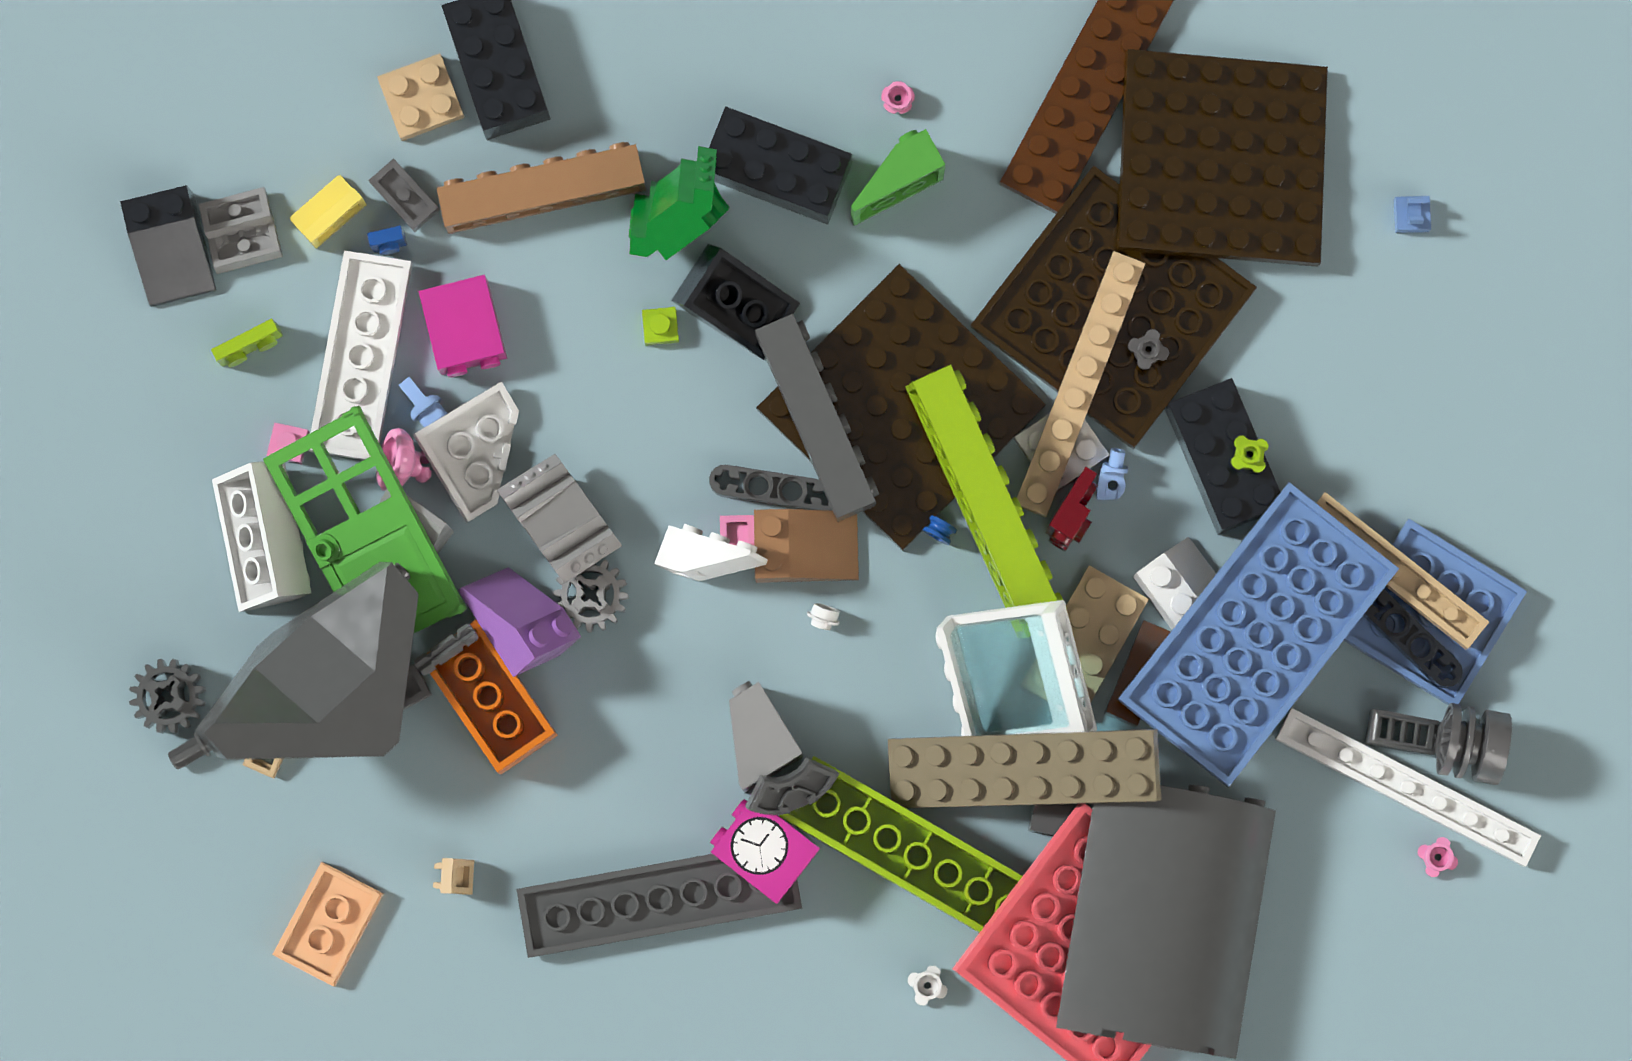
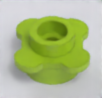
M1245 436L1237 437L1234 441L1236 451L1235 456L1231 460L1232 466L1237 470L1243 468L1247 470L1252 469L1255 473L1262 472L1266 466L1263 459L1264 453L1268 450V443L1264 439L1254 441L1248 440ZM1248 451L1253 453L1252 457L1247 456Z

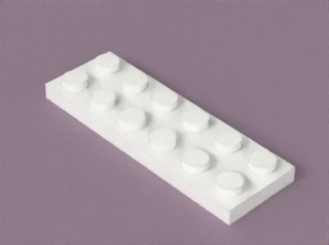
M344 250L311 433L342 417V414L349 411L353 406L357 407L360 405L380 444L413 265L411 261ZM354 426L323 442L329 455L365 460L370 457Z

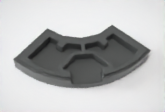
M806 757L801 765L788 775L775 778L760 775L745 807L750 811L765 815L788 814L789 811L816 802L830 789L840 773L833 768Z

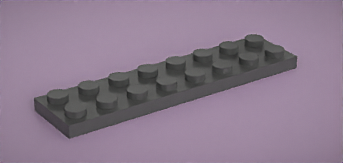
M713 854L516 889L528 958L802 909L797 880L780 902L776 904Z

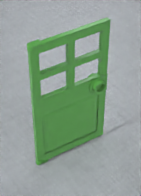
M360 405L357 407L353 406L349 411L343 413L342 417L263 458L333 592L377 563L392 562L393 564L399 563L411 577L408 582L419 594L414 633L448 616L450 618L456 614H462L467 609L364 416ZM354 426L370 457L339 473L323 442ZM313 449L328 479L297 495L281 464ZM375 466L391 497L360 513L344 482ZM333 488L349 519L318 534L303 504Z

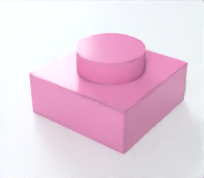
M274 422L267 456L308 435L310 431ZM304 453L288 462L302 464Z
M754 515L720 516V535L729 538V544L735 546L738 540L754 545Z

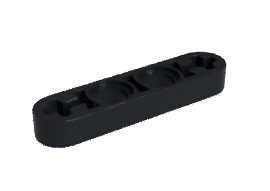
M1383 589L1375 601L1381 608L1385 607L1386 603L1391 608L1385 611L1378 620L1374 615L1380 611L1374 605H1371L1363 616L1434 685L1440 688H1449L1457 684L1462 678L1463 672L1459 661ZM1390 614H1398L1404 619L1405 626L1402 632L1392 633L1388 630L1386 619ZM1422 638L1428 642L1430 650L1426 657L1420 658L1412 653L1411 643L1414 639ZM1438 651L1441 657L1436 659V661L1443 667L1448 664L1453 667L1450 672L1453 679L1445 678L1441 680L1438 677L1441 672L1435 664L1430 665L1428 669L1424 663L1430 661Z

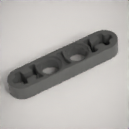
M719 465L715 467L709 477L712 491L721 497L795 509L833 511L829 502L828 506H824L820 498L811 497V504L804 503L807 498V484L814 485L813 493H823L824 490L819 479L732 465ZM723 472H728L730 479L740 481L739 474H746L743 481L744 493H737L739 486L728 484L726 490L720 489V483L715 482L716 477H722ZM762 477L768 482V490L765 494L757 496L750 492L748 485L753 478ZM789 482L798 483L802 488L801 497L795 501L787 500L782 494L783 487Z

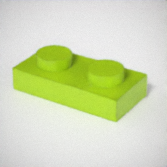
M271 318L212 348L211 351L216 361L222 367L226 365L234 367L247 360V354L257 349L259 352H263L274 347L278 343L277 339L283 337V334L278 324Z

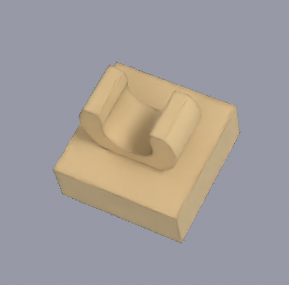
M442 858V862L434 864V869H441V882H433V887L440 889V893L472 895L474 860Z

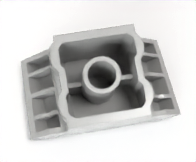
M553 454L497 489L500 496L563 583H566L622 546L556 454Z

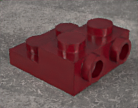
M1086 466L1045 534L1050 536L1048 541L1065 552L1073 540L1080 543L1092 521L1087 519L1091 510L1086 505L1098 487L1093 482L1097 473Z

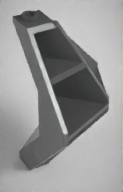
M379 562L271 633L256 647L196 728L195 732L217 757L226 760L385 756L399 743L419 594L408 582L411 578L408 572L399 563Z

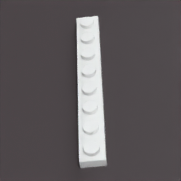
M1293 708L1289 710L1275 740L1522 867L1527 866L1541 835Z

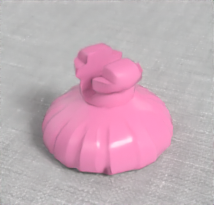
M400 428L390 430L382 442L381 448L400 484L403 486L409 477H415L416 481L420 483L427 482L431 478L432 470H430V467H422L421 465L429 463L423 451H415L414 442L405 430ZM377 470L376 479L382 491H385L387 487Z

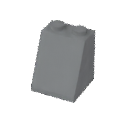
M750 681L732 691L734 697L729 700L738 780L744 793L755 787L760 775L772 777L803 758V753L760 683L758 682L752 686Z

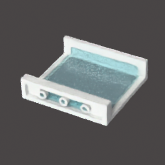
M1064 600L950 615L937 627L936 643L939 649H942L945 658L944 672L946 679L949 682L951 681L953 688V706L955 712L960 715L962 736L1097 731Z

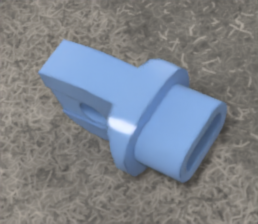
M410 377L399 384L400 388L415 405L411 411V418L414 422L419 421L423 427H426L448 414L441 406L440 402L442 399L438 395L425 397Z
M1111 448L1109 462H1103L1097 480V500H1115L1124 493L1126 484L1123 476L1125 473H1128V467L1123 465L1125 450ZM1114 480L1117 482L1115 488H1109L1108 483Z

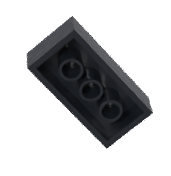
M456 0L441 5L486 139L490 140L551 120L512 1Z
M726 106L709 148L717 149L714 182L827 225L852 165V153Z
M1230 378L1168 403L1165 408L1166 414L1217 535L1261 518L1280 494V489L1265 454L1263 461L1266 466L1259 473H1255L1252 469L1242 468L1237 470L1231 464V460L1235 456L1236 447L1234 441L1237 437L1245 436L1248 440H1258L1233 379ZM1248 451L1247 456L1252 457L1253 453Z

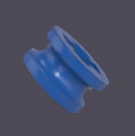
M931 515L929 518L930 525L928 527L924 526L923 532L943 544L950 545V535L956 534L958 530L946 521Z

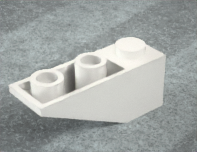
M684 524L682 529L668 526L654 563L673 574L696 581H703L766 565L768 559L757 554L758 548L754 545L738 540L735 546L729 544L730 539L713 532H711L709 537L702 536V530Z

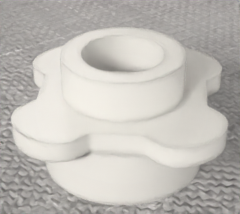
M929 966L926 971L919 974L911 973L908 977V984L915 991V1002L918 1005L924 1006L929 1000L936 997L942 999L947 994V987L942 985L939 977L940 969L936 966ZM926 982H929L931 984V987L929 989H926L924 987V984Z

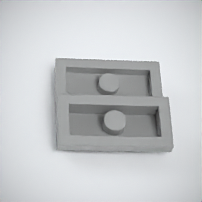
M265 187L199 204L204 233L209 242L212 262L217 274L283 257Z

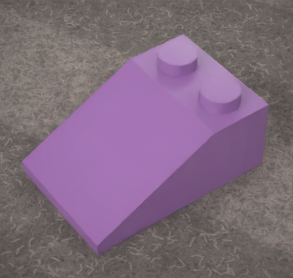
M509 567L465 585L458 590L513 677L560 656L581 638L578 630L560 605Z

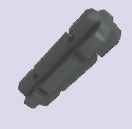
M465 624L456 630L458 632L456 635H449L429 649L430 653H423L416 658L414 663L421 674L428 675L436 669L435 666L437 664H444L464 650L463 646H470L477 641L479 637L470 624Z

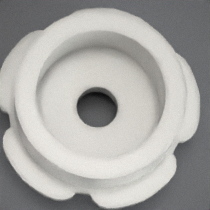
M814 603L812 611L807 612L808 617L812 618L811 625L817 628L831 630L832 626L839 625L838 617L840 611L834 607Z

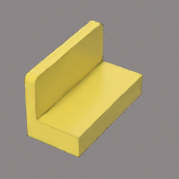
M338 175L290 217V220L317 249L367 204L361 195L341 175Z

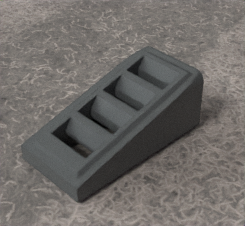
M1372 709L1369 713L1365 744L1435 755L1439 721ZM1382 720H1388L1386 739L1380 738ZM1395 722H1401L1399 741L1393 740ZM1408 724L1414 725L1412 744L1406 743ZM1422 726L1428 727L1426 746L1419 745Z

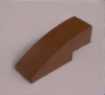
M1143 620L1105 709V715L1135 728L1138 726L1141 718L1117 699L1165 640L1170 631Z

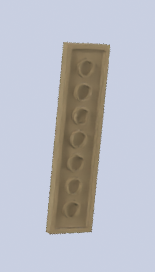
M1157 729L888 739L891 800L904 808L1161 800Z

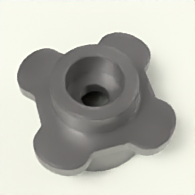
M1154 329L1148 330L1146 335L1139 339H1131L1128 345L1129 350L1134 352L1135 358L1138 361L1137 365L1141 369H1149L1151 364L1156 363L1158 360L1164 361L1169 355L1168 348L1163 347L1159 340V332ZM1149 346L1152 348V351L1146 352L1145 348Z

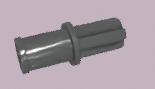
M196 732L194 733L195 737L169 751L168 757L176 769L185 767L205 754L207 757L211 755L210 751L212 750Z

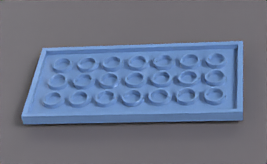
M1289 482L1117 700L1153 729H1157L1158 733L1226 787H1229L1399 568Z

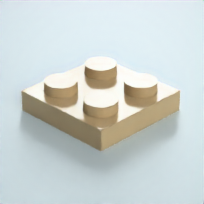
M440 53L377 76L401 141L465 118Z

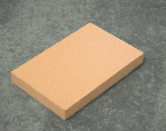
M321 862L272 955L335 987L384 893Z

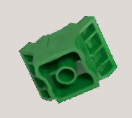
M698 146L697 161L681 158V164L658 182L651 181L650 196L635 193L629 229V254L649 257L658 250L663 258L668 260L709 230L729 210L730 207L721 197L714 182L717 149Z

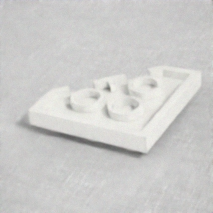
M502 382L413 434L466 523L498 503L500 494L497 489L500 488L503 473L506 469L511 448V438L519 414L517 406Z

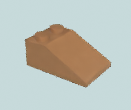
M754 510V546L758 548L757 554L768 559L766 565L755 567L756 583L859 580L857 514L837 522L833 511Z

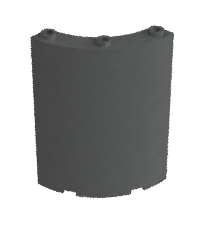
M1160 785L1161 800L1093 803L1056 1028L1115 1038L1116 1032L1124 1033L1123 1040L1236 1059L1276 810L1266 808L1265 801L1245 797L1244 802L1209 795L1210 788L1198 785H1189L1188 790Z

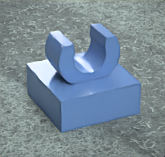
M1430 196L1394 198L1395 233L1429 232L1431 230Z

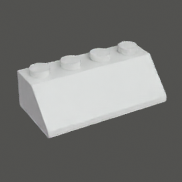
M251 462L212 479L238 611L244 612L285 603L311 594L310 577L306 568L303 543L300 539L298 524L265 462ZM283 463V464H281V465L283 466V468H284V470H285V472H286V474H287V476H288V478H289V475H288L287 470H286L285 463Z
M1187 537L1139 570L1133 578L1172 630L1216 573L1192 540Z

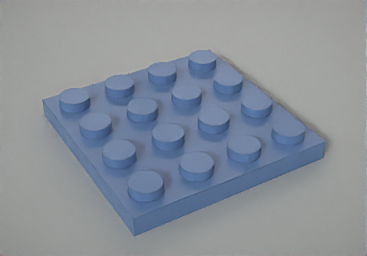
M1408 519L1392 545L1487 619L1489 623L1469 649L1465 650L1386 586L1384 590L1459 661L1463 671L1462 678L1452 687H1437L1364 616L1360 618L1343 641L1445 704H1459L1527 591L1411 519ZM1376 601L1371 604L1380 611L1374 615L1378 620L1385 611L1391 608L1388 603L1383 608ZM1390 614L1386 619V627L1392 633L1402 632L1405 626L1404 619L1398 614ZM1422 638L1414 639L1411 643L1412 653L1420 658L1428 655L1430 650L1428 642ZM1438 651L1430 661L1424 663L1428 669L1430 665L1435 664L1441 671L1438 675L1441 680L1445 678L1453 679V676L1450 674L1453 667L1450 664L1443 667L1436 661V659L1441 657Z

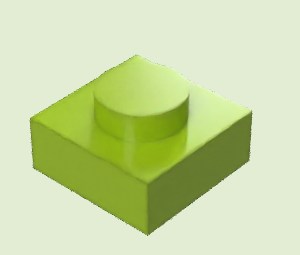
M676 307L642 310L645 346L679 342Z

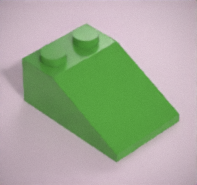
M916 129L909 131L898 139L900 143L894 146L851 205V222L854 226L944 180L946 164L927 129L919 133Z

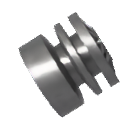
M1450 703L1440 723L1436 738L1437 774L1447 776L1453 766L1454 777L1462 778L1470 764L1473 781L1498 785L1503 777L1509 755L1512 734L1511 715L1485 710L1479 724H1477L1474 707H1466L1462 715L1460 704Z

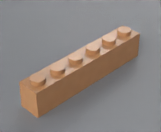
M620 142L609 146L610 150L596 153L595 149H588L576 153L577 157L563 160L561 156L545 159L543 164L530 167V164H519L511 167L510 172L497 174L496 171H487L478 174L477 179L465 182L462 178L447 180L444 182V186L437 187L444 226L448 234L647 191L636 144L629 145V142Z

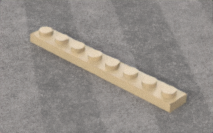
M1113 251L1018 493L1017 499L1025 510L1047 517L1144 269L1145 263Z

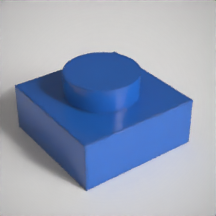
M401 226L367 233L371 249L374 253L380 252V255L395 254L400 251L399 247L407 246L405 232Z

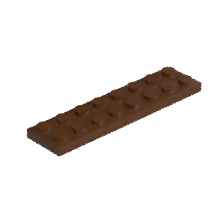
M1097 0L999 185L1057 214L1072 193L1124 95L1125 54L1127 50L1148 51L1174 0Z

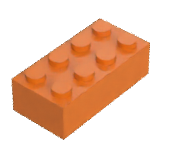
M474 620L470 625L478 634V640L470 646H463L464 650L444 664H437L435 666L436 669L430 675L494 769L502 775L553 740L558 734L519 677L511 675L478 621Z

